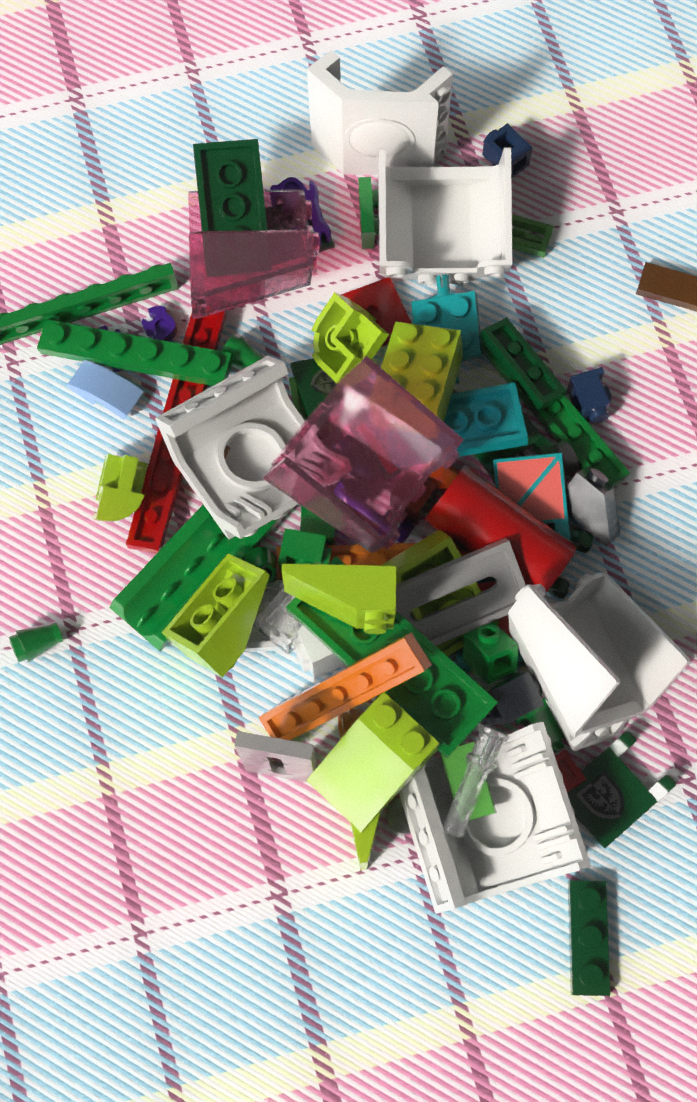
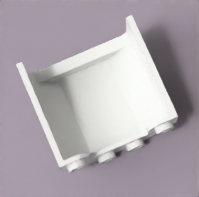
M511 147L504 148L499 165L481 167H387L386 149H379L380 274H385L389 278L418 280V284L421 285L436 284V276L449 275L450 284L461 285L469 283V280L483 277L504 276V273L510 271L512 266Z
M606 572L582 576L574 586L576 590L566 601L548 603L543 598L546 589L541 584H528L516 594V602L508 612L510 635L518 644V650L530 673L539 682L542 695L574 752L612 739L619 734L627 720L638 715L642 716L690 663V658Z

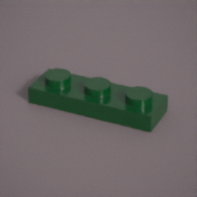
M507 317L482 329L479 335L480 340L538 411L564 397L567 392L565 387Z
M569 880L570 993L572 996H610L606 881Z

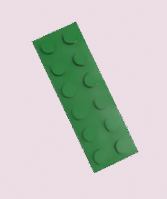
M335 556L327 565L346 564ZM296 597L286 606V610L347 667L412 632L432 665L424 672L385 691V693L439 742L437 750L446 758L458 748L498 704L491 695L397 610L393 629H386V633L369 634L365 633L364 629L355 628Z

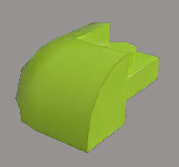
M334 292L311 331L315 332L313 341L314 354H312V357L317 365L337 384L350 385L365 378L378 365L373 360V357L389 334L375 322L377 319L368 311L350 299Z
M112 454L105 455L95 499L100 502L97 512L94 511L93 520L119 521L129 517L139 508L144 497L141 492L148 463L138 461L139 458L128 455L122 457Z

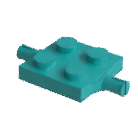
M449 275L436 276L438 295L429 299L411 301L413 324L461 330L463 349L461 363L468 359L483 357L482 341L479 338L481 330L476 292L450 293ZM458 375L455 384L459 383Z

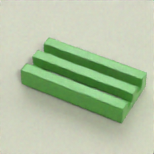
M512 214V226H515L512 228V249L544 258L554 226ZM526 230L543 234L544 237L528 233Z

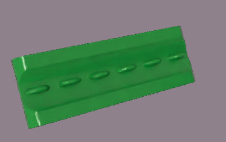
M203 504L114 598L109 608L161 652L170 642L162 634L163 630L229 553L244 560L247 552L258 547L293 508L289 509L283 517L271 520L261 526L251 536L243 537L242 539L235 536L228 540Z

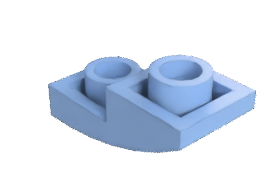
M87 360L83 361L66 385V387L92 405L97 401L123 420L144 392L123 377Z

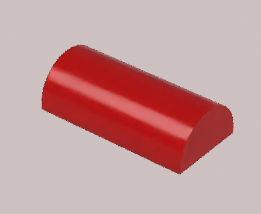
M466 465L463 466L424 519L436 530H441L449 535L455 544L468 553L507 538L510 541L525 585L541 584L546 589V592L563 572L577 549L574 544Z

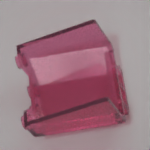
M263 190L267 230L202 231L198 191L188 192L192 318L205 317L311 285L312 274L317 272L316 253L320 252L319 232H313L312 225L306 226V220H312L311 200H305L304 190Z
M365 356L341 378L324 401L320 402L273 460L271 468L265 473L263 479L373 553L383 547L389 549L397 541L401 534L397 529L408 514L404 509L410 501L415 503L427 489L424 482L431 473L441 467L448 469L455 462L460 454L456 449L464 439L375 362Z

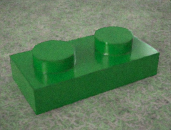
M358 177L362 249H374L375 236H379V217H374L373 209L379 208L378 189H372L371 177Z

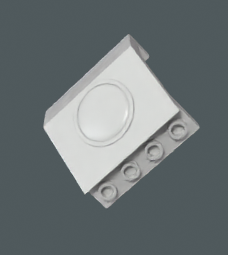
M329 50L307 69L311 146L342 174L378 175L379 149H386L387 167H434V163L438 162L446 153L453 74L444 66L417 89L410 92L356 90L346 87L341 83L340 57L332 50Z
M270 356L262 358L155 418L174 464L228 540L235 536L242 539L243 537L255 534L261 526L271 520L283 517L289 509L299 503L311 500L316 493L328 486L336 485L341 481L342 477L352 472L349 460L327 450L292 404L282 381V377L288 375L285 362ZM227 445L230 446L231 449L225 459L224 449Z
M544 722L531 724L504 737L477 745L496 807V814L460 823L442 757L428 760L399 791L435 914L591 867L587 848L582 840L575 819V812L570 804L563 783V776L558 768L551 747V739L547 734Z

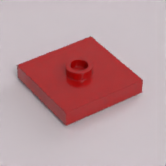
M389 277L341 294L368 311L377 319L375 322L389 334L381 347L389 344L395 322L412 324Z

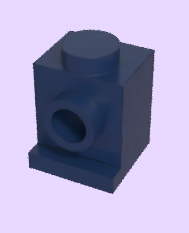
M508 123L499 130H492L485 137L482 155L493 166L499 165L504 148L511 147V179L529 166L533 147Z
M602 367L571 376L567 387V392L573 406L587 422L591 421L592 424L603 422L610 417L608 408L612 402V397L606 384L602 385L601 381L604 375Z

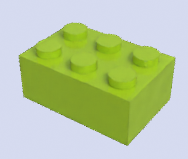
M395 322L370 400L374 426L440 436L463 357L461 330Z

